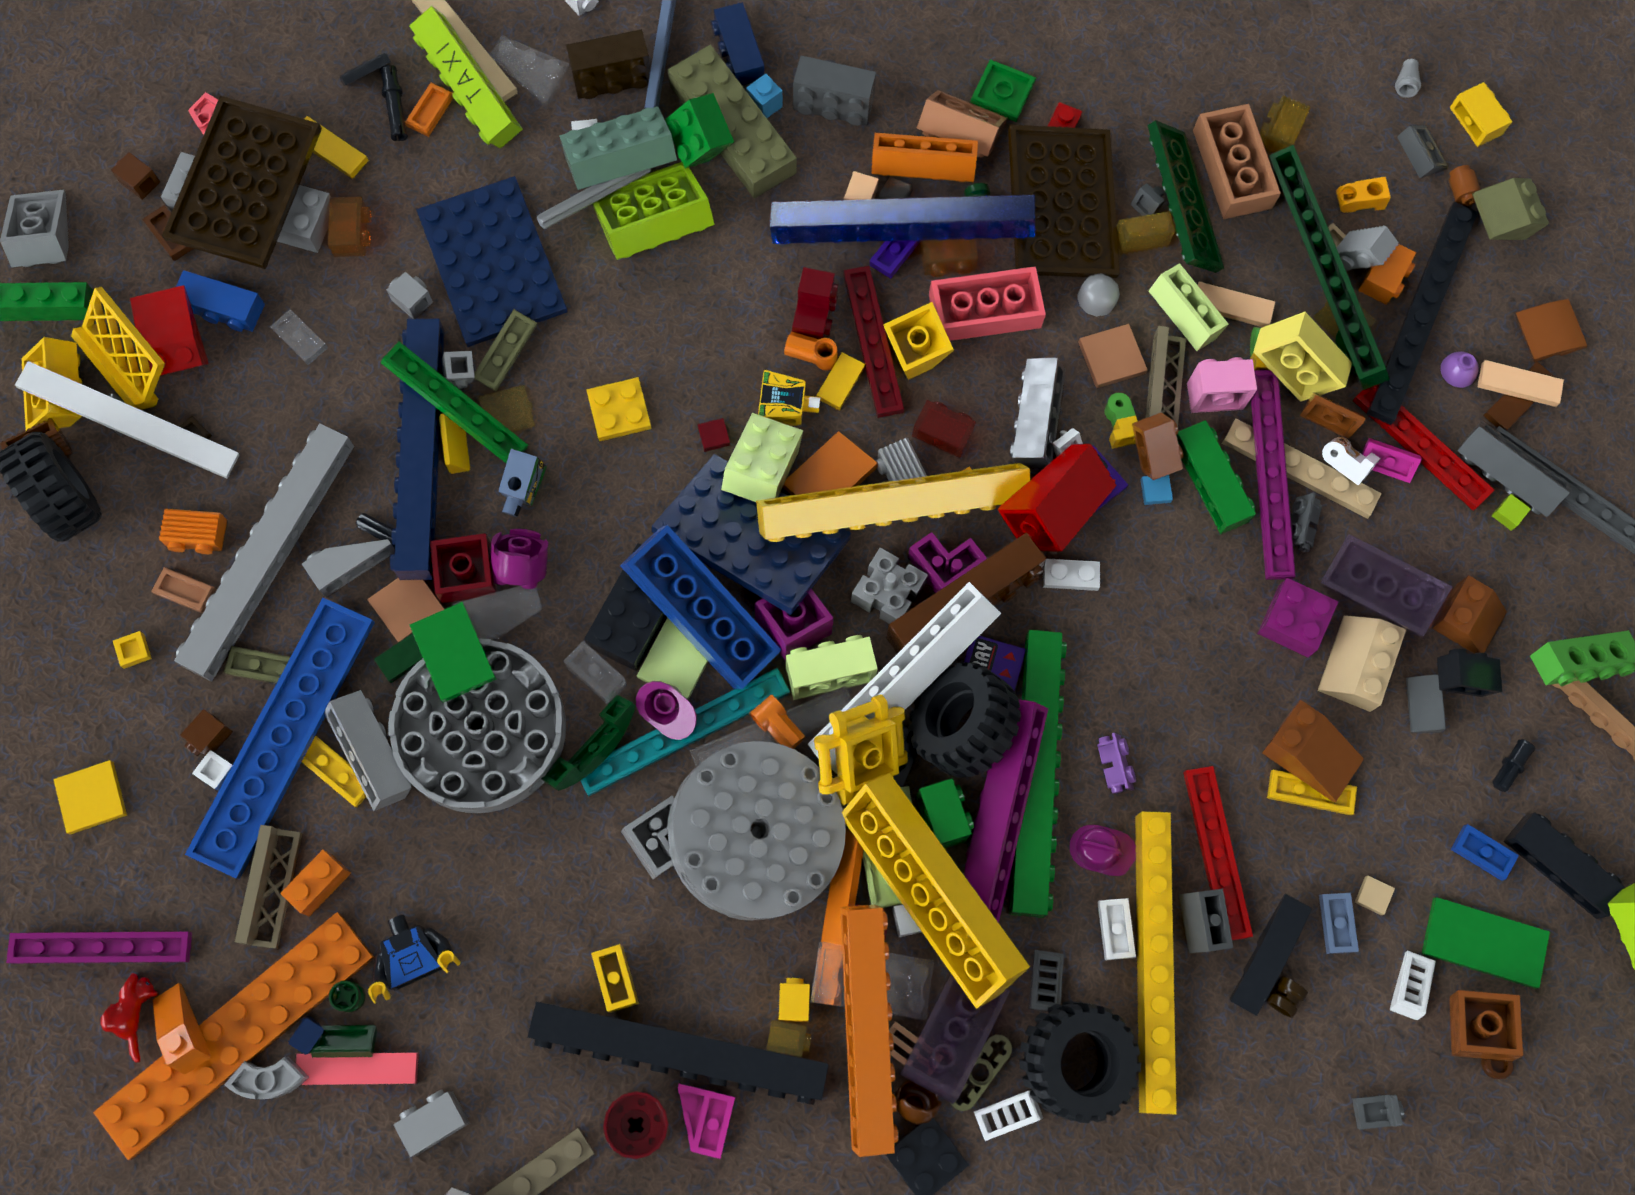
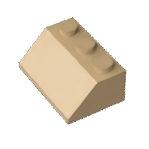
M1343 616L1318 691L1369 712L1382 704L1406 629L1382 619Z

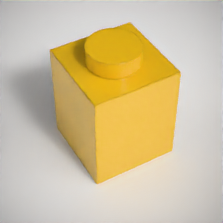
M786 978V983H780L779 1021H809L810 984H804L803 978Z

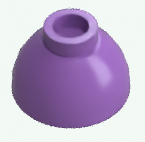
M1467 352L1451 353L1441 363L1442 377L1454 387H1467L1478 376V362L1473 355Z

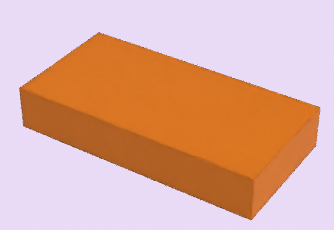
M430 83L405 121L406 126L429 137L453 100V92Z

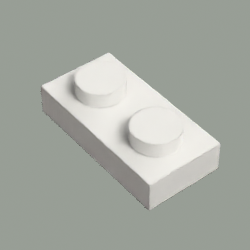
M1046 559L1044 563L1043 588L1098 591L1100 588V562Z
M1128 898L1098 901L1105 960L1135 958L1136 953Z

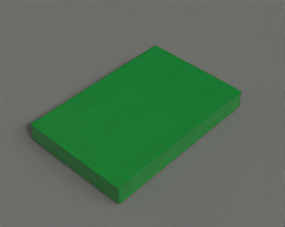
M463 602L409 625L440 700L443 703L496 680Z

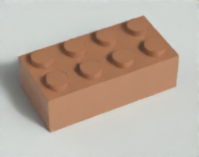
M1249 104L1200 114L1193 133L1223 219L1272 209L1281 193Z

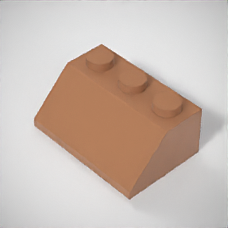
M937 90L926 99L917 129L922 130V134L927 137L978 141L977 157H984V155L988 157L995 147L1007 117Z

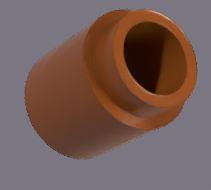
M1469 165L1456 167L1449 173V184L1455 202L1463 206L1472 205L1475 203L1472 194L1481 190L1476 173Z

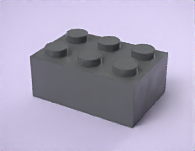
M801 55L793 81V110H797L804 115H820L827 120L838 119L847 121L854 126H867L874 101L876 72Z

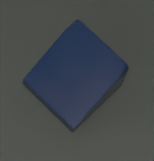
M308 1015L303 1019L288 1041L289 1045L307 1055L322 1035L324 1029L316 1020Z

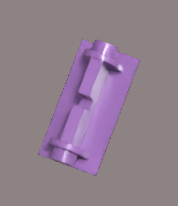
M1112 733L1113 740H1110V736L1099 738L1097 747L1102 764L1113 762L1114 766L1103 769L1108 789H1111L1112 794L1123 792L1122 786H1125L1128 790H1134L1133 783L1136 782V776L1133 767L1128 766L1126 755H1129V748L1126 739H1121V735L1117 733Z

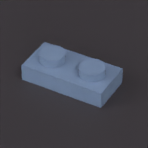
M1351 893L1319 895L1326 954L1359 952Z

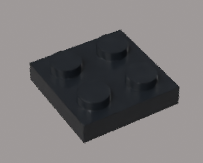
M934 1118L928 1123L919 1124L894 1144L895 1153L885 1154L914 1195H934L969 1166Z

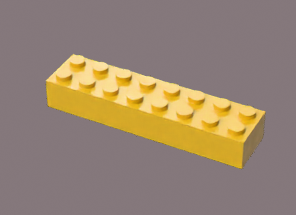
M886 774L865 783L842 811L846 825L976 1009L1001 995L1030 968L1029 964L891 774Z

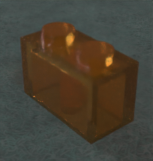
M362 197L330 198L328 246L334 257L366 256V246H370L371 243L370 233L367 230V223H371L370 207H366Z
M974 230L922 235L920 251L924 275L941 277L946 273L968 274L972 270H976L978 253Z

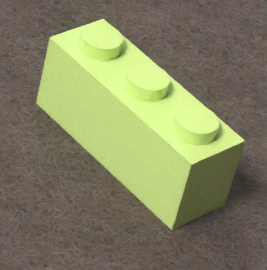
M1180 263L1162 273L1149 289L1150 294L1196 351L1215 341L1229 325Z

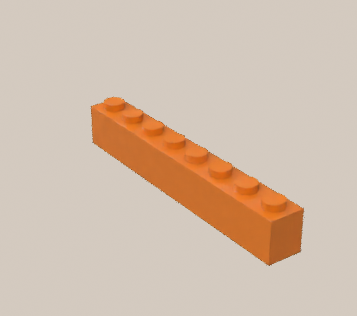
M875 904L840 907L852 1150L859 1157L895 1153L894 1143L898 1142L897 1126L893 1124V1112H896L897 1103L895 1095L892 1094L891 1082L895 1081V1069L893 1063H890V1051H893L894 1042L892 1034L889 1033L888 1021L892 1020L891 1004L887 1002V991L890 990L891 980L889 973L886 972L885 960L889 959V947L887 942H884V930H887L888 919L886 912H883V908Z

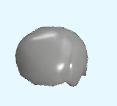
M1104 274L1089 276L1078 292L1080 307L1090 315L1097 317L1108 315L1117 304L1120 296L1118 284L1111 277Z

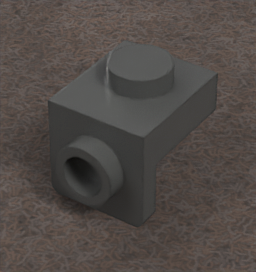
M1386 1094L1352 1098L1357 1129L1402 1126L1404 1108L1397 1095Z

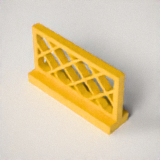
M103 287L95 288L82 327L73 328L71 337L126 404L139 410L155 407L158 397L154 394L165 363ZM101 302L103 303L105 314H103ZM105 318L107 319V323H108V327H109V332H110V333H108V331H107V327H106V323H105ZM117 322L119 323L121 333L118 331ZM120 337H122V339H123V344H124L125 352H123V348H122V344H121V339H120ZM132 340L135 342L137 352L134 351ZM136 357H138L141 371L138 369ZM148 359L153 364L151 371L149 368Z

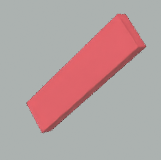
M373 1053V1057L312 1058L311 1054H296V1064L309 1076L301 1085L417 1084L419 1053Z

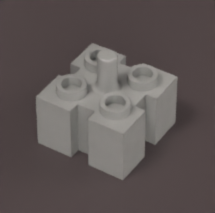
M879 548L868 567L867 575L870 578L865 575L861 577L852 592L851 602L869 613L873 607L881 611L879 618L890 624L910 610L912 602L908 599L916 601L926 584L928 574L908 564L906 569L898 565V557Z

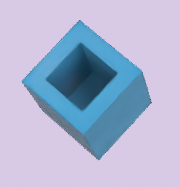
M764 74L746 87V92L766 118L782 108V90L767 74Z

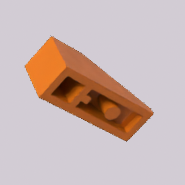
M178 983L154 998L153 1008L156 1037L166 1065L186 1075L212 1058L182 984Z

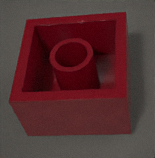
M486 533L430 541L435 595L441 603L497 595L496 583L493 582L491 573V542Z

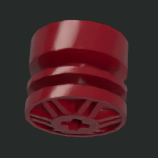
M635 1091L623 1094L612 1102L605 1114L603 1124L605 1139L612 1150L623 1157L632 1159L647 1157L659 1149L666 1138L668 1128L666 1111L659 1100L648 1093ZM641 1117L644 1120L641 1124L644 1128L641 1133L638 1131L630 1133L628 1131L630 1127L629 1118L637 1119Z

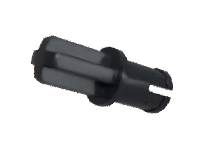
M1518 739L1510 755L1502 760L1503 766L1493 780L1494 788L1502 792L1509 790L1518 774L1525 771L1524 765L1535 751V746L1524 739Z

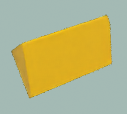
M440 414L439 421L444 461L449 473L469 471L470 461L466 431L445 414Z

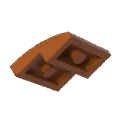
M1569 299L1538 305L1516 313L1517 321L1534 362L1558 354L1563 356L1588 346Z

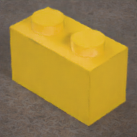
M1485 82L1458 94L1450 106V109L1477 147L1503 135L1512 123L1508 112L1502 108L1494 93L1487 87Z
M618 944L591 953L607 1012L613 1013L638 1005L637 994L623 946Z

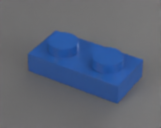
M1469 824L1462 827L1451 848L1455 853L1501 881L1507 879L1519 856Z

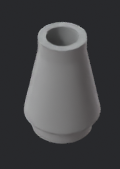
M1415 59L1404 61L1402 70L1395 83L1398 95L1404 98L1415 96L1421 88L1419 63Z

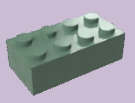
M658 106L645 108L637 113L622 115L617 119L595 123L590 127L571 130L566 134L559 135L567 164L578 190L677 160L672 135Z

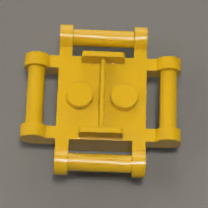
M880 694L872 697L870 702L843 712L838 710L830 713L829 720L833 727V734L819 735L814 738V746L818 750L821 780L818 782V787L821 794L826 795L837 792L841 805L844 806L851 802L865 783L889 773L892 777L899 774V766L908 762V753L904 750L902 723L905 719L904 708L891 707L888 709L885 697ZM875 712V717L872 719L864 717ZM835 748L837 777L832 778L830 749Z

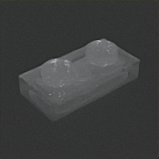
M291 310L287 311L270 326L273 332L307 365L328 349L327 345Z

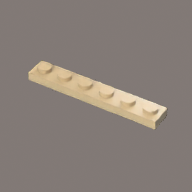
M1235 419L1222 444L1256 461L1253 427ZM1284 443L1288 478L1367 519L1371 516L1382 493L1363 483L1357 485L1339 471Z

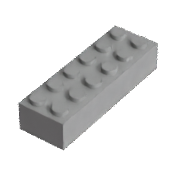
M180 153L161 195V198L171 212L194 160V155ZM299 185L277 242L318 253L336 210V206L329 193Z

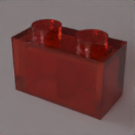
M927 400L913 427L912 437L961 458L973 434L976 422L965 413H955L949 410L941 402Z

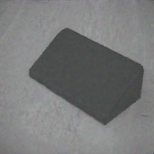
M1410 125L1398 135L1397 138L1419 178L1448 168L1446 161L1425 125Z
M1438 675L1407 677L1410 732L1440 733L1445 730L1443 692L1439 690Z

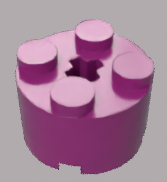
M510 529V534L503 536L502 532L495 534L491 541V573L493 582L498 585H519L524 589L536 588L537 583L543 580L547 574V539L543 541L541 534L528 529Z

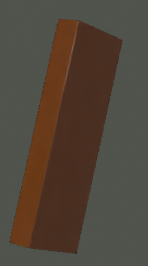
M1536 362L1528 370L1555 377L1539 362ZM1504 394L1483 416L1496 428L1500 426L1507 431L1534 401Z

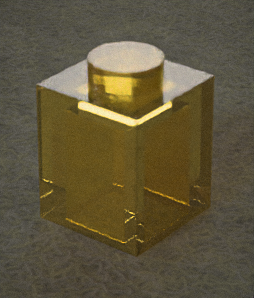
M772 1020L767 1051L802 1057L803 1051L809 1052L812 1034L806 1033L807 1026Z

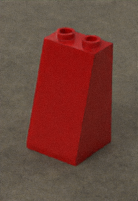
M1071 444L997 510L1016 539L1027 533L1040 551L1062 552L1116 487V484L1110 476V472L1099 458L1096 449L1091 444Z

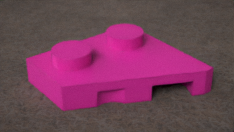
M679 1084L678 1092L680 1094L691 1152L721 1159L735 1097Z

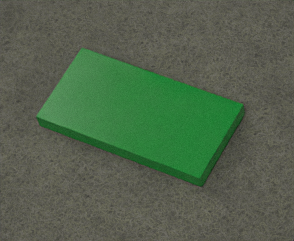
M1435 897L1432 900L1421 954L1533 989H1539L1550 932Z

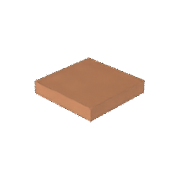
M1129 324L1085 336L1078 341L1096 389L1144 375L1147 372V367Z
M397 578L367 599L398 642L412 634L410 624L444 610L423 580H399Z

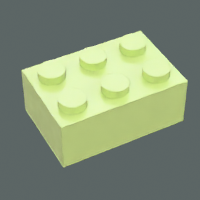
M752 413L725 467L721 490L754 502L778 498L799 452L803 430Z
M862 635L848 637L846 642L835 644L834 641H828L819 644L818 648L807 650L806 647L797 648L790 651L791 654L786 655V671L793 700L867 684L877 675L878 670L870 636L862 638Z

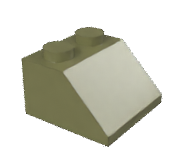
M1512 178L1472 194L1490 240H1526L1549 224L1545 215V208L1541 205L1536 192L1537 188L1532 179Z

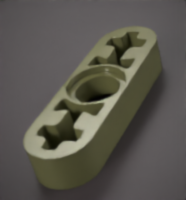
M993 1035L985 1041L949 1090L948 1100L954 1109L967 1111L974 1106L1010 1057L1012 1046L1008 1038L1003 1035ZM1002 1041L1004 1043L1002 1049L1005 1053L1004 1055L997 1054L992 1061L997 1063L996 1067L993 1068L989 1061L981 1058V1055L984 1052L986 1057H989L993 1051V1048L990 1046L991 1043ZM979 1063L985 1065L988 1069V1077L982 1082H978L972 1077V1068ZM967 1077L971 1084L979 1087V1090L976 1093L971 1088L967 1094V1098L970 1099L969 1103L962 1102L958 1105L956 1103L958 1097L955 1095L956 1090H965L968 1084L963 1083V1080Z

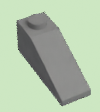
M388 539L325 548L322 551H316L309 555L307 561L302 563L319 591L327 597L391 556V554H394L395 548Z

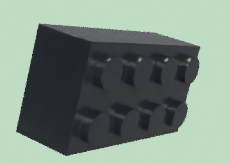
M637 543L632 553H634L641 546V544ZM622 570L584 640L587 647L637 671L667 616L631 577Z

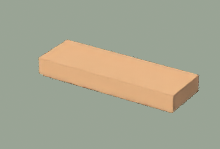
M1198 282V287L1223 317L1260 327L1270 325L1275 301Z
M1484 360L1481 364L1477 387L1557 407L1561 401L1564 379Z

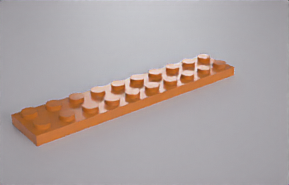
M339 912L335 913L199 1025L212 1058L185 1075L167 1066L162 1055L93 1113L127 1160H132L229 1080L244 1061L253 1060L324 1001L336 983L348 981L375 957Z

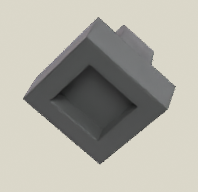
M1146 183L1140 187L1130 205L1149 222L1156 216L1165 202L1162 198L1165 192L1159 186L1151 188Z

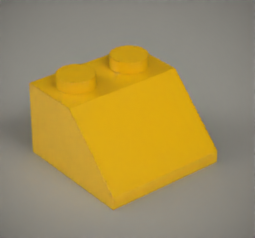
M932 302L883 324L908 380L933 369L954 351Z

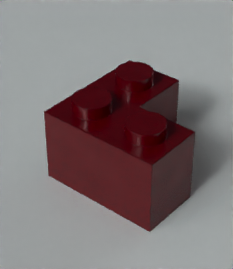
M803 267L792 332L816 339L824 338L825 335L830 336L833 320L829 319L830 311L835 312L838 300L839 284L834 283L835 273Z

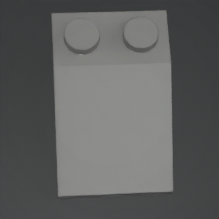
M65 190L10 196L0 242L11 267H30L36 264H56L66 261L69 243Z

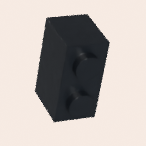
M1453 649L1449 651L1448 655L1437 657L1439 690L1477 697L1502 692L1500 659L1487 657L1486 653L1469 654L1465 649Z

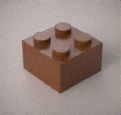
M1458 990L1450 996L1452 1056L1514 1061L1523 1056L1520 995Z

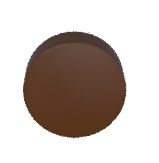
M1481 1060L1483 1071L1493 1079H1505L1513 1071V1061Z

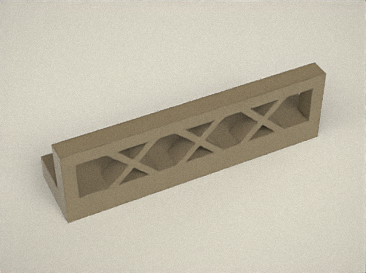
M1158 326L1153 336L1145 418L1158 413H1165L1178 426L1186 338L1168 336L1169 327ZM1168 343L1179 345L1178 354L1172 358L1167 354ZM1168 365L1176 372V378L1170 382L1164 378L1165 367ZM1166 389L1174 397V402L1167 407L1162 403L1163 391Z
M260 825L237 929L236 943L278 949L288 901L280 894L279 888L283 886V891L293 880L302 838L301 832ZM278 837L293 838L291 850L281 856L276 849ZM274 855H276L278 859L273 862ZM289 857V861H288V865H287V863L285 862V859H287V858ZM281 863L286 870V875L282 881L275 885L270 878L271 869ZM268 883H269L272 888H270V889L267 891ZM275 892L280 899L279 907L269 914L264 907V901L266 897ZM263 912L265 917L261 920V915ZM277 915L276 922H274L272 918ZM269 921L274 929L272 941L256 940L258 927Z

